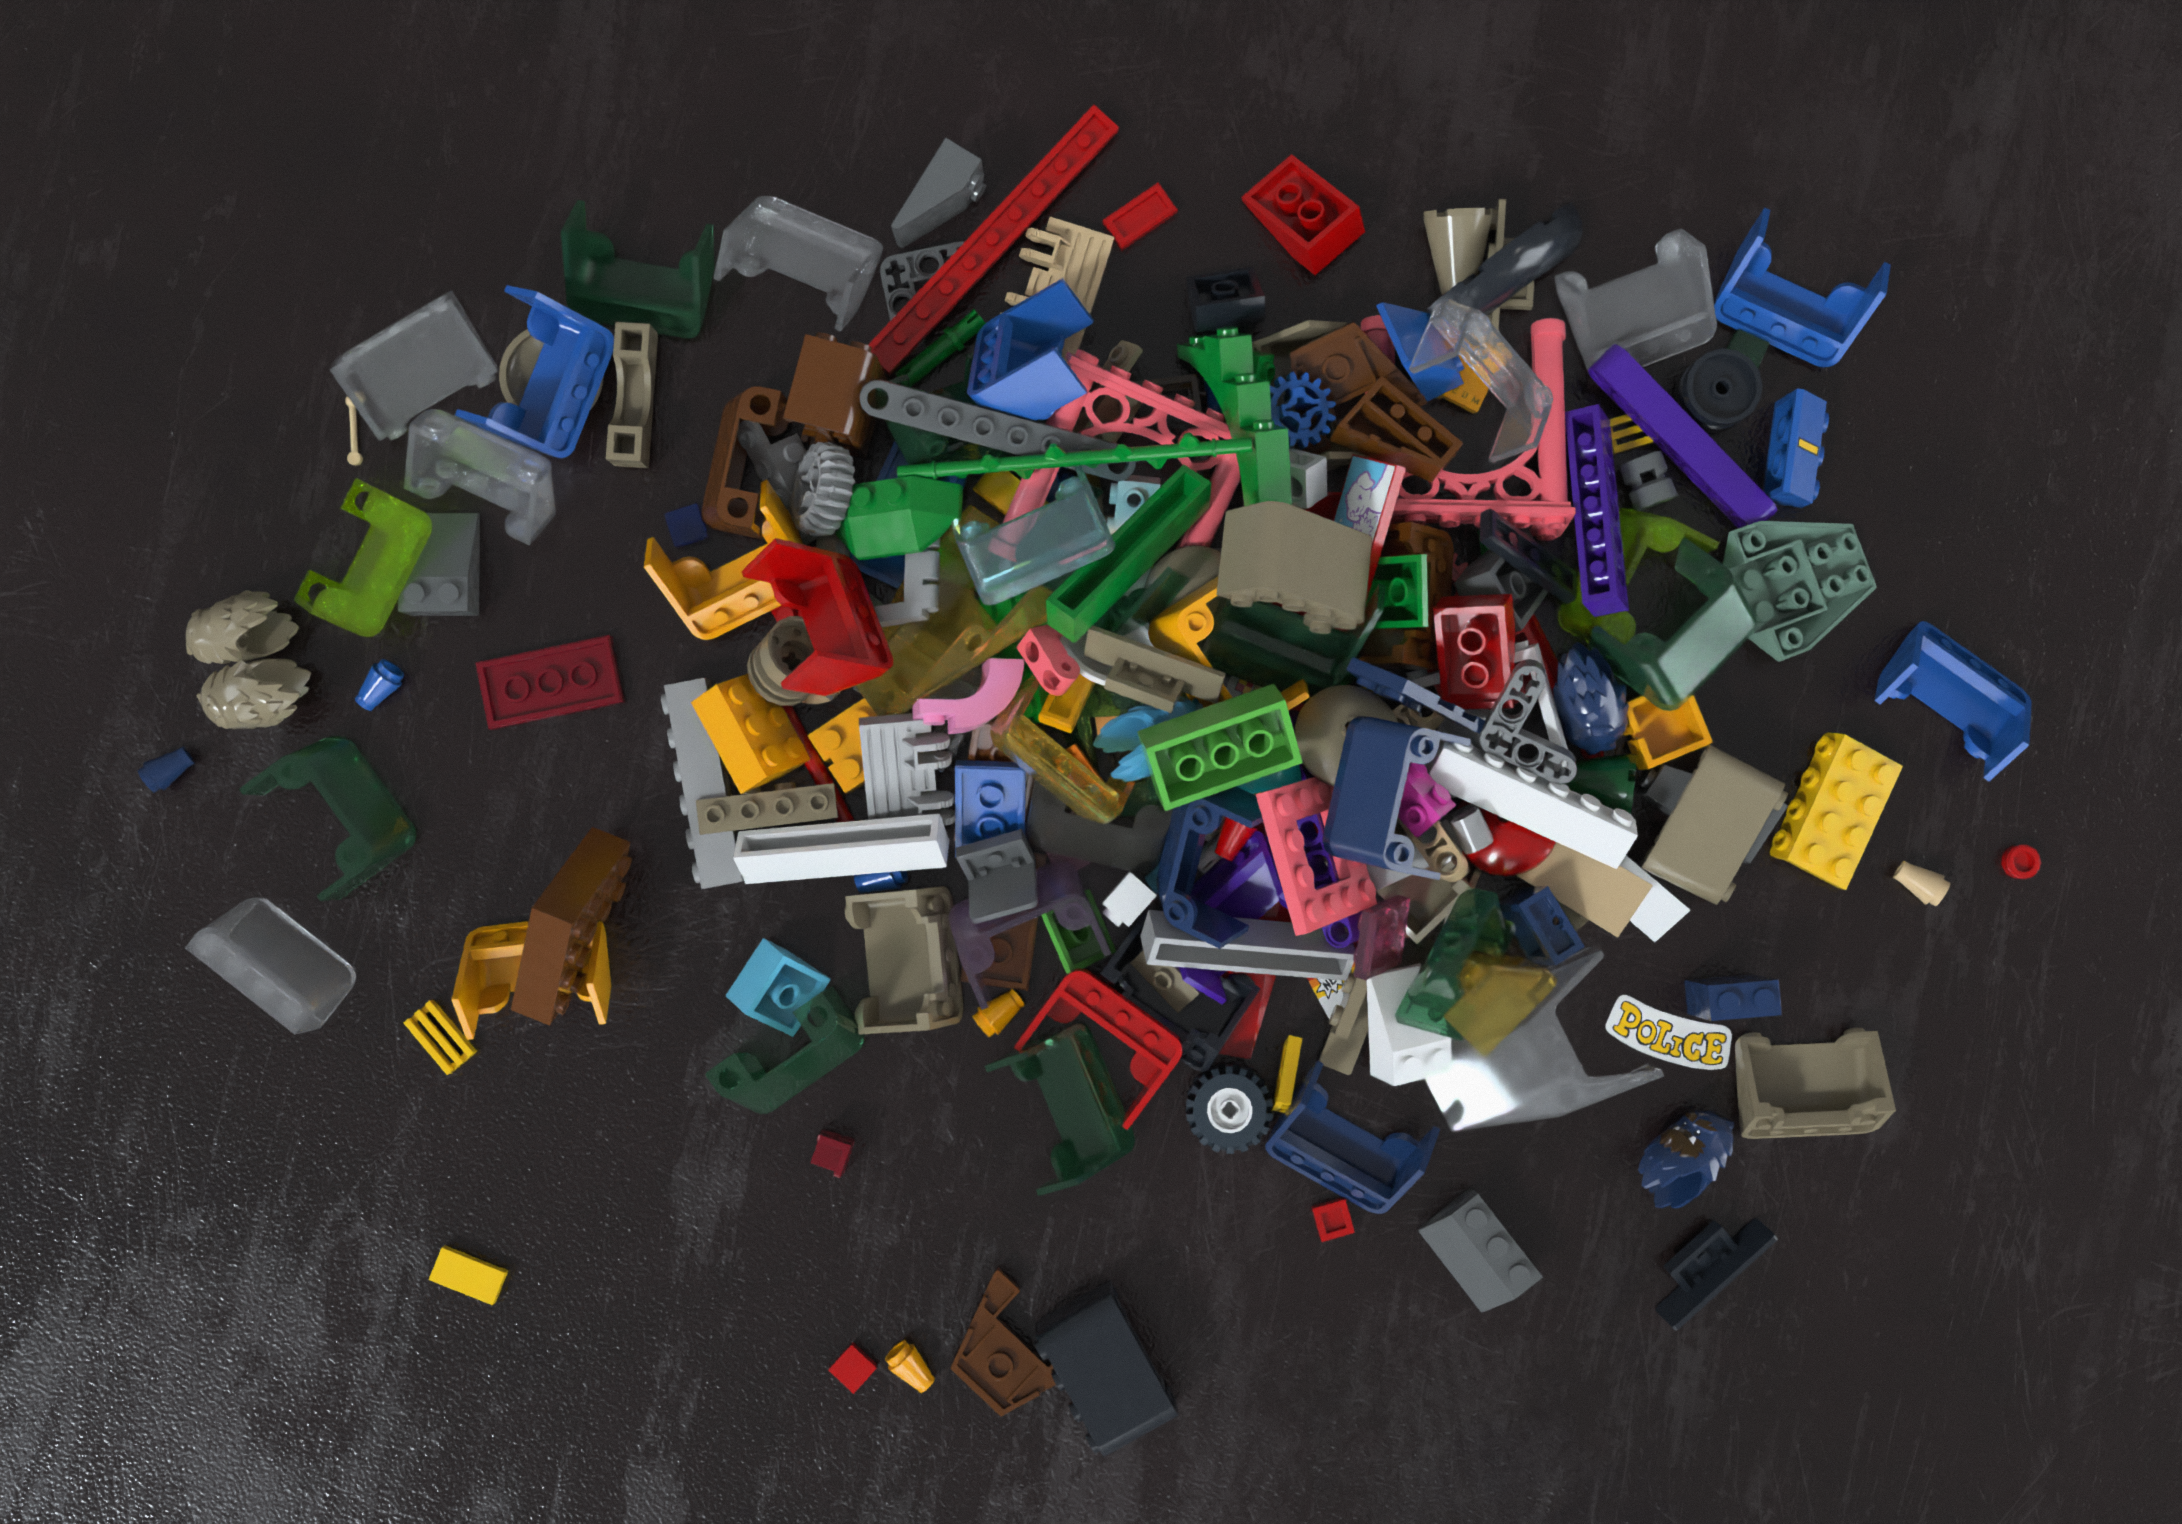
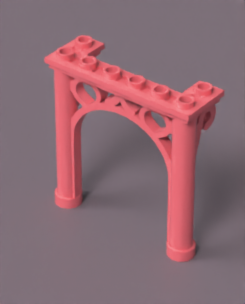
M1375 315L1364 318L1361 321V329L1395 364V347L1381 316ZM1548 318L1538 320L1531 325L1534 431L1532 440L1524 453L1510 464L1486 473L1458 474L1442 470L1433 482L1428 481L1431 490L1423 495L1409 494L1401 484L1390 524L1395 522H1414L1421 525L1439 523L1440 526L1447 528L1457 527L1460 524H1474L1475 527L1480 528L1481 512L1491 508L1516 528L1523 529L1528 527L1532 536H1537L1538 540L1550 541L1561 537L1576 514L1575 507H1571V502H1568L1562 342L1566 339L1564 321ZM1536 450H1538L1539 478L1535 472L1525 467ZM1405 472L1403 480L1413 474ZM1515 475L1528 482L1531 493L1523 497L1510 496L1503 489V481ZM1440 483L1445 485L1444 491L1451 492L1458 500L1434 499L1439 491ZM1495 483L1493 492L1497 500H1475L1478 494L1488 491L1490 484Z
M1077 349L1076 354L1067 351L1065 359L1086 387L1087 393L1055 410L1045 422L1048 425L1073 431L1084 406L1085 412L1093 425L1082 429L1078 433L1092 437L1109 432H1127L1150 438L1161 445L1175 444L1172 440L1176 436L1169 431L1166 422L1167 415L1170 414L1196 426L1182 432L1178 438V443L1185 433H1191L1193 436H1203L1211 441L1212 438L1219 440L1218 436L1226 440L1232 439L1222 413L1208 408L1206 413L1193 408L1195 401L1177 393L1174 399L1162 395L1163 387L1145 379L1142 385L1129 380L1131 373L1112 365L1110 371L1097 365L1099 359L1096 356ZM1094 381L1101 385H1104L1103 387H1097L1090 392V389ZM1100 395H1109L1112 398L1118 399L1122 405L1120 416L1113 421L1102 423L1093 412L1094 400ZM1125 396L1154 407V410L1146 417H1133L1132 423L1125 422L1130 414V405ZM1157 423V428L1160 431V433L1151 428H1148L1147 426H1151ZM1236 453L1217 455L1214 458L1212 455L1205 461L1191 462L1189 457L1177 458L1182 465H1186L1196 473L1197 470L1210 469L1215 465L1216 467L1210 478V508L1181 536L1176 549L1191 545L1211 546L1241 479ZM1060 467L1035 469L1030 479L1021 478L997 536L992 537L988 550L1009 561L1020 563L1026 544Z

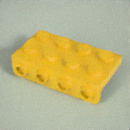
M1825 733L1816 744L1815 754L1810 765L1803 773L1798 791L1787 807V815L1780 830L1773 838L1770 855L1777 859L1785 860L1837 888L1846 890L1903 766L1845 734Z

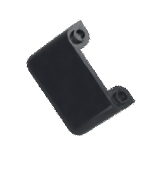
M1144 912L1100 973L1099 978L1177 1034L1183 1044L1180 1060L1197 1071L1206 1072L1217 1058L1261 988L1255 985V982L1243 973L1230 974L1226 979L1220 976L1227 999L1225 1003L1220 1004L1201 992L1177 1013L1130 964L1143 951L1140 936L1147 913Z

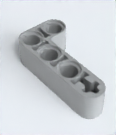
M1474 804L1461 807L1446 814L1439 820L1461 852L1463 851L1466 855L1477 852L1494 841L1480 808ZM1430 827L1421 835L1422 843H1430L1436 838L1437 830L1435 827ZM1413 843L1414 858L1412 865L1424 869L1429 867ZM1366 864L1370 880L1374 883L1376 891L1411 875Z

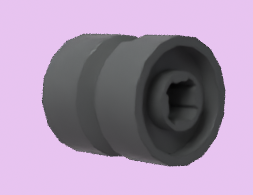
M1662 451L1641 456L1619 466L1625 485L1632 487L1629 497L1635 512L1656 506L1678 496L1672 478L1665 477L1664 473L1668 467ZM1651 473L1654 480L1642 484L1641 476Z

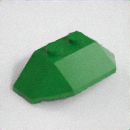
M916 476L853 484V494L849 502L850 507L846 510V518L841 520V526L835 530V535L858 560L923 552L940 538L951 525L954 526L961 520L963 486Z

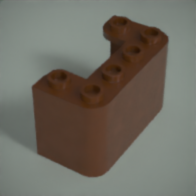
M817 332L816 336L805 334L783 416L785 421L805 424L801 436L803 444L811 446L817 442H829L849 450L852 457L866 459L877 417L869 415L862 408L859 398L860 391L867 382L873 379L887 381L877 356L871 353V346L856 341H851L850 346L838 343L836 337ZM874 388L868 393L867 401L874 408H880L884 389Z

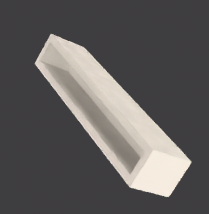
M1440 741L1435 758L1426 765L1427 773L1437 784L1445 787L1450 794L1615 869L1619 867L1638 836L1636 820L1625 810L1619 808L1613 810L1602 805L1592 795H1580L1569 790L1565 784L1548 781L1476 748L1472 743H1470V746Z
M940 814L747 830L738 832L733 859L745 884L943 868L947 866L949 838Z

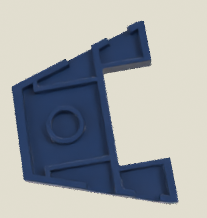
M1352 657L1346 669L1358 678L1357 684L1374 691L1376 695L1392 702L1394 700L1401 702V705L1415 712L1421 713L1422 709L1426 708L1459 726L1479 734L1485 724V720L1464 712L1465 710L1461 707L1440 699V696L1414 682Z

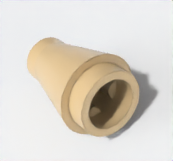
M1906 861L1900 864L1893 876L1894 879L1902 883L1925 905L1931 903L1937 906L1950 887V882L1944 880V875L1912 865Z

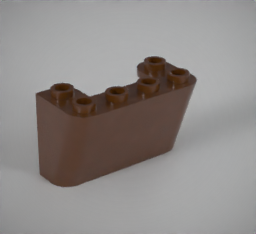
M753 386L732 398L725 405L701 509L702 519L708 527L714 530L764 540L761 528L765 516L758 504L760 495L741 490L748 453L739 443L737 433L739 424L746 420L759 423L767 437H778L784 434L790 422L785 421L783 418L788 400L782 391Z

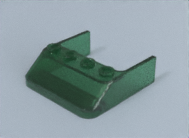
M1378 584L1366 605L1363 623L1357 624L1355 629L1349 631H1340L1333 628L1328 634L1311 632L1310 627L1303 623L1304 616L1284 610L1282 607L1269 602L1257 601L1253 602L1251 607H1238L1232 605L1230 599L1221 597L1213 616V629L1204 639L1201 651L1214 669L1260 687L1275 684L1277 689L1282 692L1301 679H1304L1310 696L1301 702L1305 704L1316 693L1341 684L1348 672L1346 669L1352 657H1357L1383 613L1386 586Z

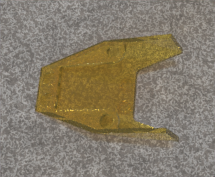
M971 504L962 513L961 520L956 525H951L940 538V548L930 550L940 553L939 581L930 583L939 586V611L929 613V620L882 627L894 659V664L884 675L856 685L878 716L906 713L913 708V704L919 699L930 698L984 664L989 658L995 657L1021 640L1030 628L1047 623L1046 599L1054 591L1038 581L999 624L994 621L975 598V587L993 555L988 550L992 537L997 536L1001 524ZM904 580L891 604L904 602Z

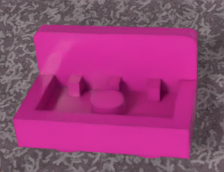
M1410 762L1398 818L1415 837H1420L1434 823L1449 813L1456 804L1451 800L1447 789L1437 784L1427 773L1424 764Z

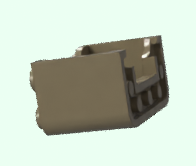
M1266 501L1228 510L1225 514L1216 595L1230 599V603L1238 607H1251L1253 602L1257 601L1277 602L1282 604L1284 610L1306 612L1303 623L1309 626L1310 631L1314 633L1328 634L1333 628L1355 629L1356 625L1363 623L1365 618L1372 537L1361 531L1284 502Z

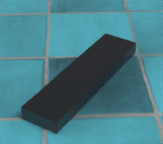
M1491 508L1481 512L1480 542L1563 603L1567 604L1576 600V571Z

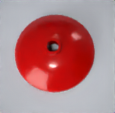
M1462 799L1457 809L1472 803ZM1479 807L1493 835L1494 841L1487 847L1471 854H1464V856L1472 865L1484 872L1499 876H1513L1526 873L1539 866L1550 855L1556 841L1514 822H1501L1498 819V815Z

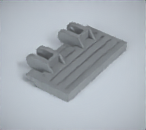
M913 713L859 718L868 819L940 814L945 826L953 824L955 822V812L949 809V806H952L955 802L954 795L951 791L947 790L935 791L934 770L946 768L952 762L948 751L937 752V750H945V748L950 746L949 735L943 732L927 733L931 732V725H924L923 719H913Z

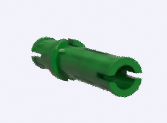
M972 309L969 314L953 327L947 326L943 330L944 334L894 373L904 386L912 387L956 350L960 352L965 348L964 344L986 324L981 316L977 315L978 313L975 309Z

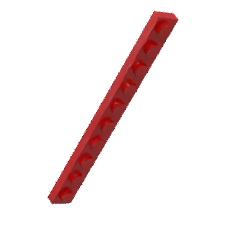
M1093 105L868 344L872 347L871 353L877 356L883 371L889 376L1117 134L1119 127L1098 107Z

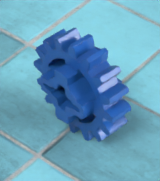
M1290 372L1286 376V381L1280 376L1274 381L1275 387L1270 386L1271 417L1275 425L1284 427L1282 425L1284 424L1290 429L1288 430L1289 449L1294 447L1296 442L1300 450L1308 447L1309 442L1313 445L1321 441L1320 435L1325 436L1331 431L1326 424L1333 422L1336 418L1333 414L1328 413V410L1336 406L1335 402L1326 400V396L1331 390L1328 388L1321 391L1318 388L1321 379L1318 378L1311 383L1309 382V373L1306 372L1300 376L1299 380H1297L1295 372ZM1285 391L1286 394L1283 396L1284 403L1276 407L1279 396ZM1295 406L1296 410H1302L1306 412L1300 416L1299 412H1293L1288 410ZM1318 415L1317 422L1313 429L1310 431V420L1312 417Z

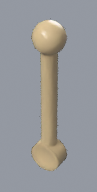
M351 394L345 400L347 406H349L351 452L348 454L347 460L350 464L358 466L363 461L362 455L358 453L356 407L359 405V398Z

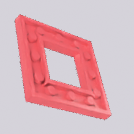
M1316 777L1256 794L1295 936L1310 933L1377 905L1376 888L1370 880L1366 864L1333 856L1339 880L1315 889L1314 873L1308 864L1304 850V838L1298 829L1296 820L1320 813L1325 828L1334 786L1328 785Z

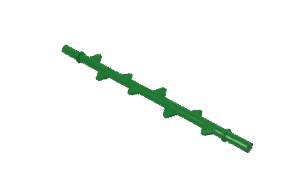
M1185 433L1177 444L1128 447L1124 444H1119L1114 449L1065 452L1057 444H1050L1046 453L1039 455L1001 458L985 455L982 459L938 463L934 460L931 463L900 465L897 466L898 478L907 476L933 477V479H938V477L956 476L963 479L968 474L1014 471L1023 479H1030L1035 469L1082 465L1096 468L1099 464L1147 461L1155 469H1161L1167 459L1209 455H1213L1214 458L1222 454L1253 452L1252 438L1227 440L1212 438V441L1200 442L1191 433Z

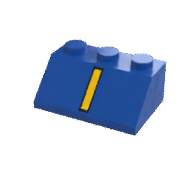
M1797 388L1775 402L1763 492L1775 505L1803 508L1812 504L1819 493L1820 482L1816 480L1817 468L1822 464L1824 458V447L1821 446L1822 433L1828 427L1829 413L1825 412L1827 401L1804 389Z

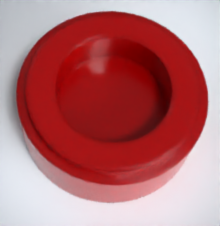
M2029 845L2010 846L2003 853L2001 861L2006 874L2016 879L2033 877L2039 871L2041 865L2039 853Z

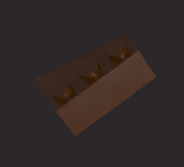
M1382 376L1337 425L1330 439L1332 442L1376 460L1405 467V472L1430 482L1435 480L1463 445L1462 441Z

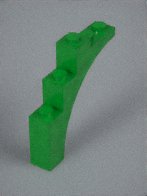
M1222 327L1217 329L1216 335L1190 336L1188 343L1177 344L1178 358L1190 363L1211 388L1221 407L1231 438H1252L1253 452L1236 453L1242 482L1244 506L1266 501L1284 502L1292 505L1288 428L1275 425L1274 420H1272L1270 382L1256 378V373L1253 372L1251 335L1238 332V327Z

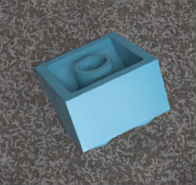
M763 938L729 989L726 997L745 1015L794 1037L831 979L790 951Z

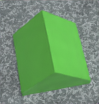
M1090 889L1040 910V914L1066 974L1077 968L1083 969L1116 952Z

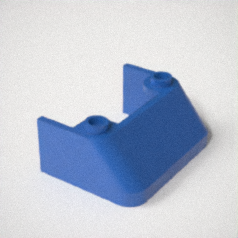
M1764 207L1734 257L1716 297L1713 308L1714 315L1721 323L1819 367L1833 366L1840 361L1887 294L1891 264L1884 262L1867 288L1847 282L1834 287L1827 298L1766 271L1771 263L1772 251L1763 240L1771 210Z
M1063 278L991 319L979 330L976 337L967 394L976 405L1032 421L1038 419L1043 421L1048 419L1055 410L1087 393L1086 387L1063 359L1062 349L1066 338L1093 324L1094 319Z
M507 285L504 292L532 306L527 318V328L533 338L544 343L519 406L508 402L496 404L491 409L488 418L457 409L455 416L539 452L557 458H565L575 449L612 356L614 337L607 328L537 291Z
M1921 621L1910 631L1879 675L1875 701L1881 705L1888 697L1906 699L1912 694L1964 731V747L1968 753L1975 758L1985 760L1983 778L1987 781H1991L2029 746L2032 702L2028 694L2017 684L1930 623Z

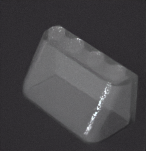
M260 897L244 900L198 931L185 947L186 950L295 1035L320 1029L352 989L356 980L355 971L348 962L269 900Z

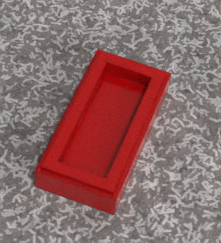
M1158 182L1103 219V225L1110 235L1115 237L1114 241L1122 251L1177 214L1178 209Z

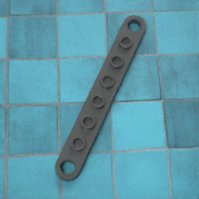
M873 379L867 382L862 387L859 396L862 408L871 416L1020 456L1045 454L1050 444H1057L1065 452L1114 449L1119 445L1100 438L1024 419L882 379ZM882 388L887 392L888 401L886 405L874 408L868 403L867 396L872 389ZM1136 461L1126 462L1127 465L1124 469L1118 472L1111 471L1108 464H1099L1096 468H1089L1086 465L1065 468L1114 481H1122L1130 477L1134 472Z

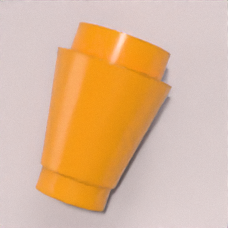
M1011 989L1009 992L977 1007L978 1012L972 1017L987 1037H991L994 1033L998 1035L1025 1004L1019 995Z
M903 1340L895 1345L885 1357V1361L889 1364L888 1369L920 1393L926 1391L935 1381V1377L931 1374L914 1344L909 1345Z

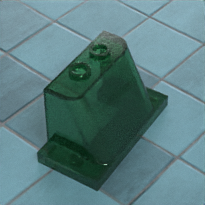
M1470 889L1459 895L1447 916L1442 920L1395 1013L1397 1023L1463 1041L1476 1011L1474 1005L1466 1001L1460 974L1472 950L1503 957L1516 931L1514 922L1503 920L1497 893L1481 889Z

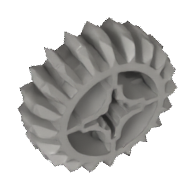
M817 442L812 444L809 450H806L803 460L799 462L798 471L795 473V481L792 484L793 491L790 496L792 500L790 506L791 518L796 529L807 533V535L827 537V535H832L841 526V520L846 518V510L850 507L849 502L853 494L852 487L855 483L853 479L855 468L852 466L853 457L850 456L849 450L829 442Z

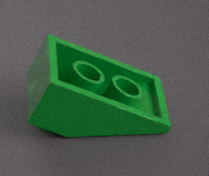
M1427 554L1380 557L1366 602L1364 622L1357 624L1355 629L1428 627Z

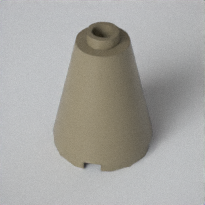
M1493 208L1447 209L1444 213H1437V210L1423 212V220L1441 295H1444L1458 282H1462L1474 273L1476 276L1480 274L1478 268L1483 263L1493 217Z

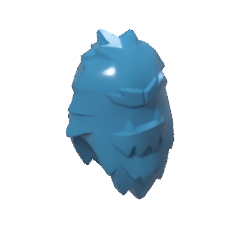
M1180 697L1172 713L1146 704L1131 708L1127 713L1121 714L1106 723L1100 730L1101 733L1095 738L1094 747L1103 748V752L1106 753L1132 751L1119 761L1120 766L1111 773V777L1122 779L1124 782H1130L1150 776L1137 731L1202 709L1203 704L1199 703L1196 698L1191 701Z

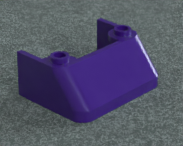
M1259 831L1252 835L1233 861L1222 858L1194 883L1191 893L1192 898L1235 918L1259 919L1278 901L1288 909L1268 837ZM1179 967L1184 982L1220 1004L1227 1001L1220 976L1226 971Z

